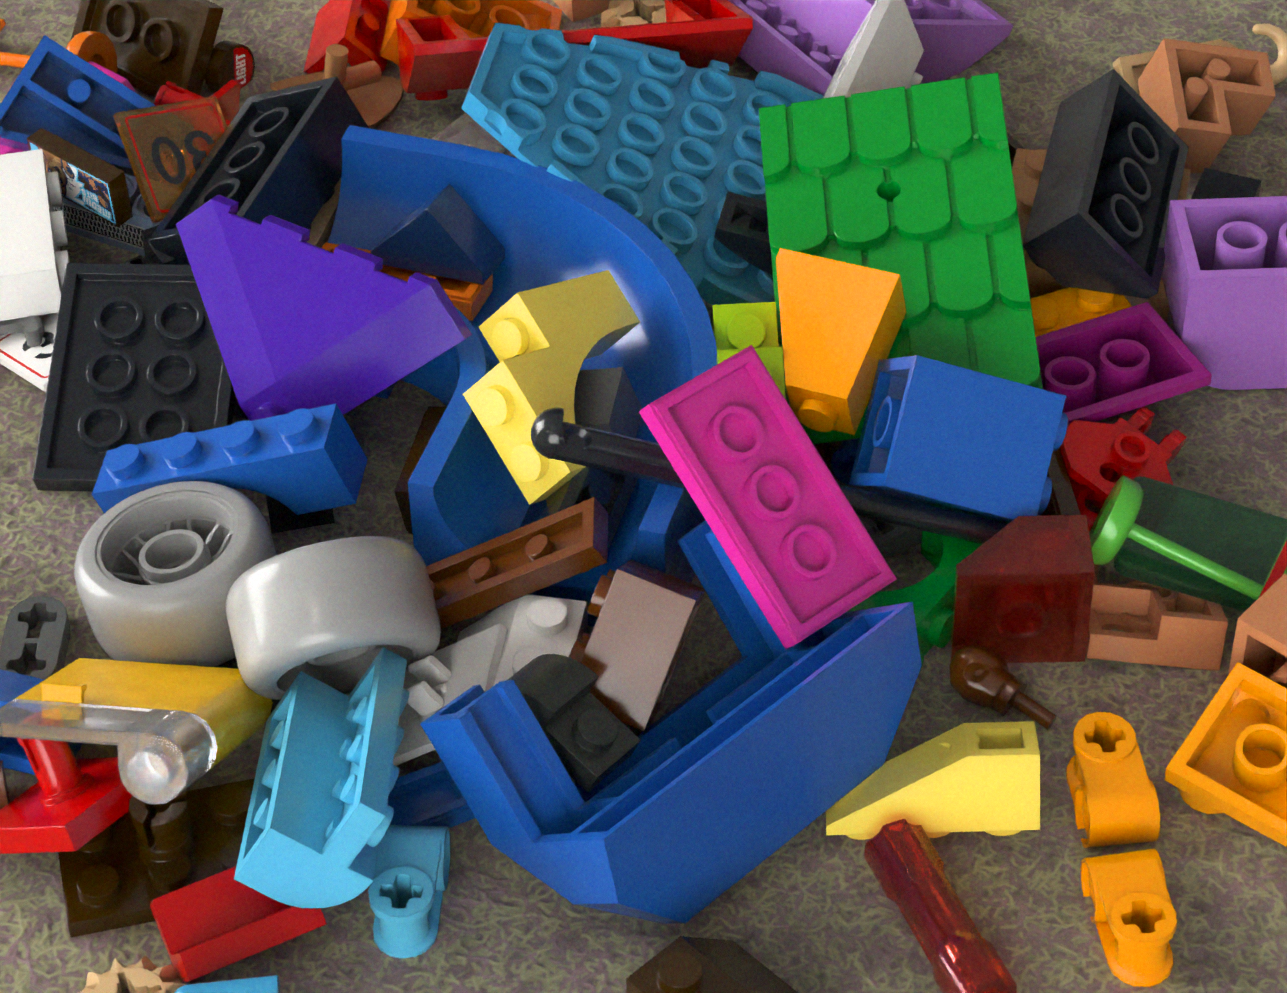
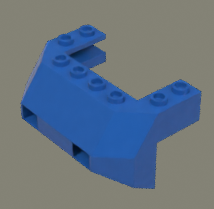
M705 520L678 539L677 542L742 657L645 729V731L637 735L641 741L633 754L589 792L584 790L577 782L573 783L514 680L500 681L486 692H484L481 685H474L420 723L491 845L572 904L661 924H685L885 763L922 666L913 602L845 612L799 643L785 649Z

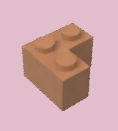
M1163 38L1138 79L1140 97L1189 147L1184 169L1191 170L1190 173H1202L1204 168L1209 169L1230 136L1250 135L1276 97L1268 53Z

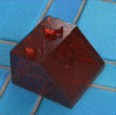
M1086 515L1018 516L956 565L950 661H952L957 650L969 644H974L995 650L1006 660V663L1085 662L1095 578Z

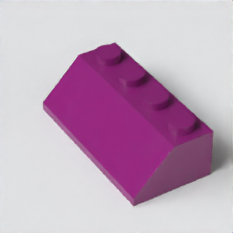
M1148 302L1036 336L1042 387L1044 390L1066 395L1062 412L1067 414V426L1073 420L1097 422L1211 385L1212 374Z

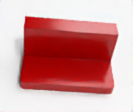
M330 0L318 11L304 72L306 74L321 72L325 68L326 48L332 44H339L348 49L347 63L351 66L376 61L382 73L386 69L387 59L381 57L380 53L391 1Z
M236 866L155 898L150 903L151 911L167 952L182 983L192 981L326 925L327 923L321 908H299L278 902L234 880Z

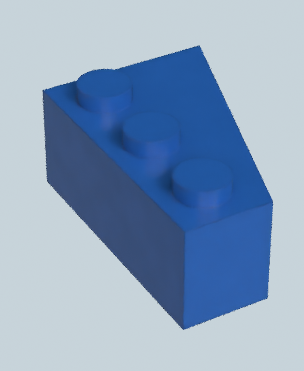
M44 35L0 104V145L29 151L27 138L40 128H43L123 170L124 173L146 180L125 123V118L163 110ZM169 113L128 119L149 181L159 183L162 176L158 172L152 158V144L154 140L160 136L167 137L181 149L186 135L193 129ZM162 143L159 147V155L167 171L175 155L167 144Z

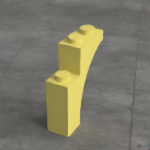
M609 270L518 292L479 326L480 331L500 363L469 388L463 396L529 505L547 499L586 467L542 456L534 448L531 441V427L535 418L544 410L557 407L564 409V422L575 424V387L583 361L602 355L640 323V320Z

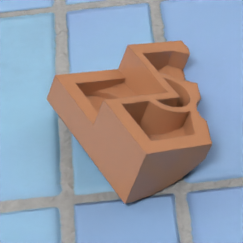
M1084 562L1078 563L1077 579L1081 634L1086 658L1201 670H1220L1228 620L1216 596L1190 589L1173 588L1159 581L1141 576L1126 585L1100 583L1097 580L1099 565ZM1111 629H1118V630H1123V631H1125V632L1109 631V630H1111Z

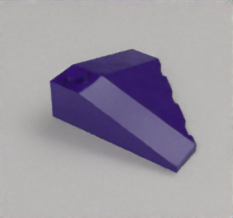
M217 195L176 224L239 406L249 421L287 414L296 409H312L331 404H337L344 415L472 335L438 280L416 272L409 276L408 282L381 272L380 270L383 269V258L344 243L335 247L334 253L307 243L310 240L309 229L273 215L265 217L261 224L235 214L238 212V202L222 195Z

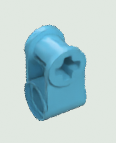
M389 825L379 842L374 881L368 889L370 908L375 914L373 925L374 942L382 952L391 957L402 959L416 957L426 952L436 940L443 891L447 890L450 869L449 827Z

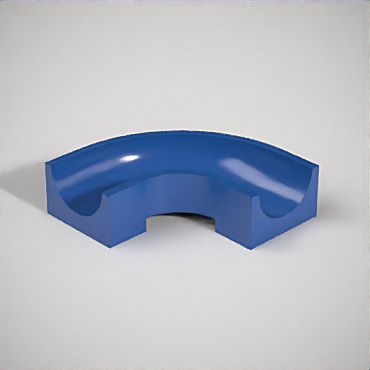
M349 125L341 138V186L335 220L328 243L338 245L344 243L355 248L373 250L398 223L450 184L505 248V259L493 272V291L474 320L469 321L456 308L472 335L400 379L429 392L447 406L408 480L414 548L424 559L425 565L428 566L520 528L529 508V503L463 396L469 388L500 363L480 331L479 326L516 293L609 270L640 320V323L602 355L585 359L580 371L623 367L642 409L663 395L716 366V340L706 306L693 280L676 256L646 225L612 200L578 181H568L547 172L548 168L540 165L535 167L506 154L456 143ZM396 383L379 392L374 397L388 399ZM641 416L636 438L658 443ZM638 478L608 550L607 563L537 590L530 595L587 601L588 610L591 598L602 574L607 575L609 569L616 571L630 559L692 583L695 572L677 540L705 521V518L687 489ZM588 613V626L594 627L598 617Z

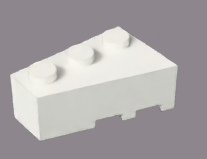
M42 149L0 155V321L59 313L66 263H70L68 251H60V246H67L68 238L63 210H54V207L64 206L58 171L47 172Z

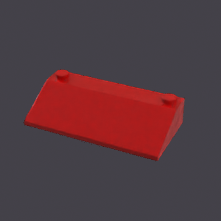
M665 0L666 22L564 30L562 33L566 43L589 46L594 35L608 36L679 52L680 60L685 61L686 66L701 69L708 67L711 60L728 63L729 67H731L753 29V18L728 0ZM451 15L396 19L400 81L406 93H415L416 100L430 101L447 98L448 90L469 88L488 37L469 38Z

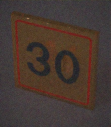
M216 96L116 112L113 115L152 223L163 220L226 130L227 124Z

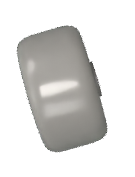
M182 481L140 491L106 511L92 525L82 539L75 559L74 575L77 591L93 634L101 648L114 660L216 667L236 657L226 614V600L229 589L245 571L278 554L269 526L262 512L247 496L221 484L204 481Z
M362 536L335 539L307 545L276 555L241 574L229 589L226 600L227 620L241 677L247 687L256 694L274 700L282 699L300 671L343 694L350 693L383 647L407 659L406 674L410 672L408 669L409 664L434 654L441 636L440 620L424 559L413 546L400 539L391 537Z

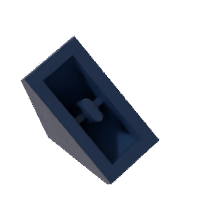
M449 184L398 223L371 251V254L383 258V265L483 285L505 259V248Z

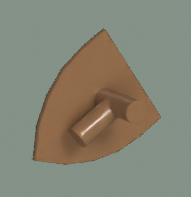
M332 44L326 48L324 72L291 77L270 83V89L276 91L337 76L370 129H374L393 114L403 94L400 79L381 75V69L376 61H369L347 68L348 49L339 44Z

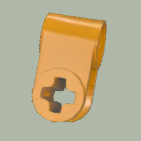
M1095 712L1085 715L1077 722L1074 728L1073 748L1076 755L1070 759L1066 767V780L1074 803L1076 825L1078 830L1085 828L1088 838H1081L1083 847L1090 848L1157 841L1160 832L1159 802L1153 782L1148 778L1136 739V732L1129 722L1113 713Z
M1154 848L1083 858L1080 866L1083 896H1091L1095 915L1090 917L1092 923L1096 924L1107 964L1112 973L1122 982L1136 987H1150L1160 984L1169 977L1173 968V953L1169 940L1172 939L1176 931L1177 916L1167 890L1165 873L1158 851Z

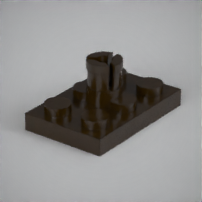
M81 0L71 39L85 31H96L107 35L112 41L117 55V74L126 78L133 87L156 98L162 85L166 86L167 81L176 83L177 86L200 95L224 8L208 0Z
M255 778L185 792L177 784L168 781H154L145 784L148 799L136 790L130 798L129 811L77 851L58 852L70 937L154 922L155 918L150 908V903L153 899L237 866Z

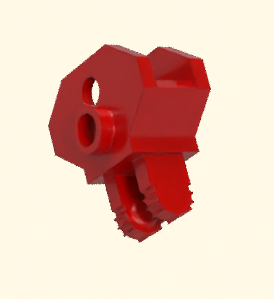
M1145 406L1138 409L1127 421L1122 417L1114 424L1073 420L1067 426L1064 440L1059 448L1084 526L1088 531H1091L1099 513H1094L1087 509L1084 501L1089 499L1091 504L1101 509L1112 488L1122 475L1135 480L1142 487L1144 497L1134 523L1156 533L1161 528L1178 496L1167 465L1179 453L1187 437L1177 429L1167 434L1159 444L1147 437L1145 434L1152 426L1155 413ZM1126 538V540H1125L1124 543H1137V542H1135V541H1133V540H1131V539H1129V538Z

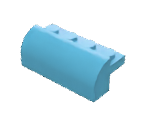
M383 647L349 696L300 671L266 721L234 880L283 904L309 909L340 905L357 897L374 881L378 845L386 833L394 813V808L387 805V802L399 774V767L393 765V759L405 731L404 728L398 725V722L409 698V691L403 688L407 659Z

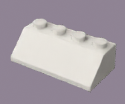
M876 0L842 56L823 98L845 95V98L851 97V94L905 86V89L911 88V85L921 83L923 76L915 72L924 49L904 0Z

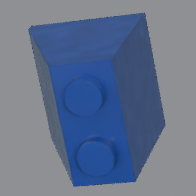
M918 355L879 360L849 486L1006 523L1035 525L1037 515H1041L1045 511L1051 497L1052 480L1047 476L1052 453L1061 446L1067 430L1068 417L1066 413L1062 412L1066 395Z

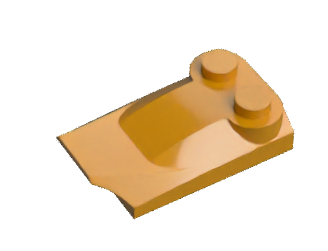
M1237 662L1166 767L1165 781L1177 787L1183 801L1194 810L1205 814L1224 813L1286 847L1287 688Z

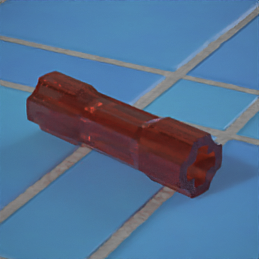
M906 819L883 825L879 833L865 843V860L885 895L897 904L933 966V978L941 992L1016 993V983L992 943L981 936L945 876L943 861L922 826L912 825Z

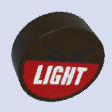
M228 40L217 43L213 47L204 78L208 89L216 93L232 79L240 82L241 88L252 81L255 70L252 51L245 45Z

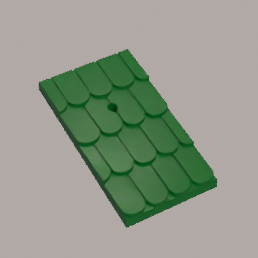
M998 72L971 76V79L965 80V77L911 85V88L905 89V86L851 94V97L845 98V95L791 103V106L788 107L783 104L759 108L763 175L766 190L779 347H782L776 256L779 249L783 248L900 274L907 312L887 359L918 355L1043 389ZM785 385V398H786L787 403H788L789 406L791 407L790 401H789V397H788V393H787V389H786V385ZM868 405L855 435L835 430L819 432L808 428L801 422L800 424L813 444L857 439L861 436Z

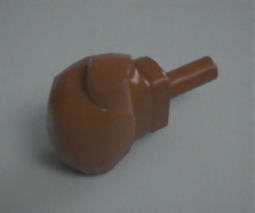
M969 644L956 651L949 665L950 685L963 699L979 706L993 708L1002 716H1005L1014 707L1048 730L1052 726L1057 715L1023 693L1027 684L1009 672L1006 660L995 650L985 646Z

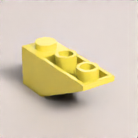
M1035 721L963 723L886 761L878 770L826 810V836L846 835L850 839L867 840L877 837L879 834L914 833L920 837L938 838L948 835L950 832L985 831L995 836H1010L1019 833L1021 830H1040V751Z

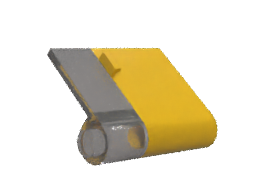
M78 658L0 708V737L118 745L120 778L128 792L140 801L150 804L167 803L179 796L262 728L270 716L272 701L249 689L243 681L239 669Z

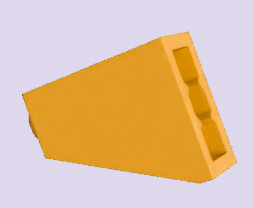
M780 248L776 256L785 385L791 409L799 422L810 429L819 432L835 430L855 435L870 400L879 360L887 359L907 312L900 274Z

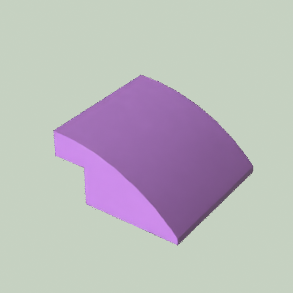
M728 0L753 18V29L738 56L758 73L765 71L777 74L824 96L842 56L876 0ZM904 0L924 49L915 72L923 76L920 84L943 81L948 77L950 78L963 72L1007 38L1013 28L1010 22L981 0Z

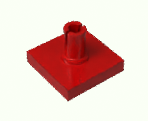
M55 719L52 722L51 720H46L32 725L21 732L17 740L19 745L23 747L38 782L0 809V854L77 851L129 811V801L136 790L147 798L145 784L154 781H169L171 776L158 766L152 754L75 759L63 733V726L60 720Z

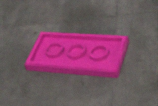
M752 345L651 402L639 411L785 649L799 643L897 579Z

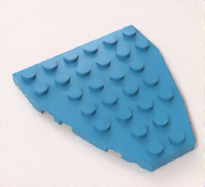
M495 23L461 107L463 111L519 160L538 167V165L548 168L546 172L573 182L575 180L617 203L646 225L673 252L693 280L701 298L709 304L775 302L773 275L760 270L740 258L719 242L714 235L728 192L766 201L759 108L783 104L788 107L791 106V103L822 99L823 95L777 74L760 71L754 81L727 75L730 71L728 63L711 60L706 68L699 69L686 66L685 61L680 60L679 52L619 38L594 35L588 46L566 43L562 31L542 28L534 31L518 25Z

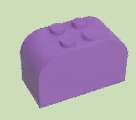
M1287 196L1170 200L1164 244L1165 262L1162 280L1175 334L1212 374L1211 385H1208L1210 387L1224 390L1287 388Z

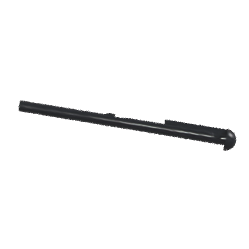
M557 407L541 412L532 424V444L542 456L548 459H556L686 489L658 443L564 422V409ZM839 485L857 516L1032 556L1037 555L1041 546L1042 533L1039 530Z

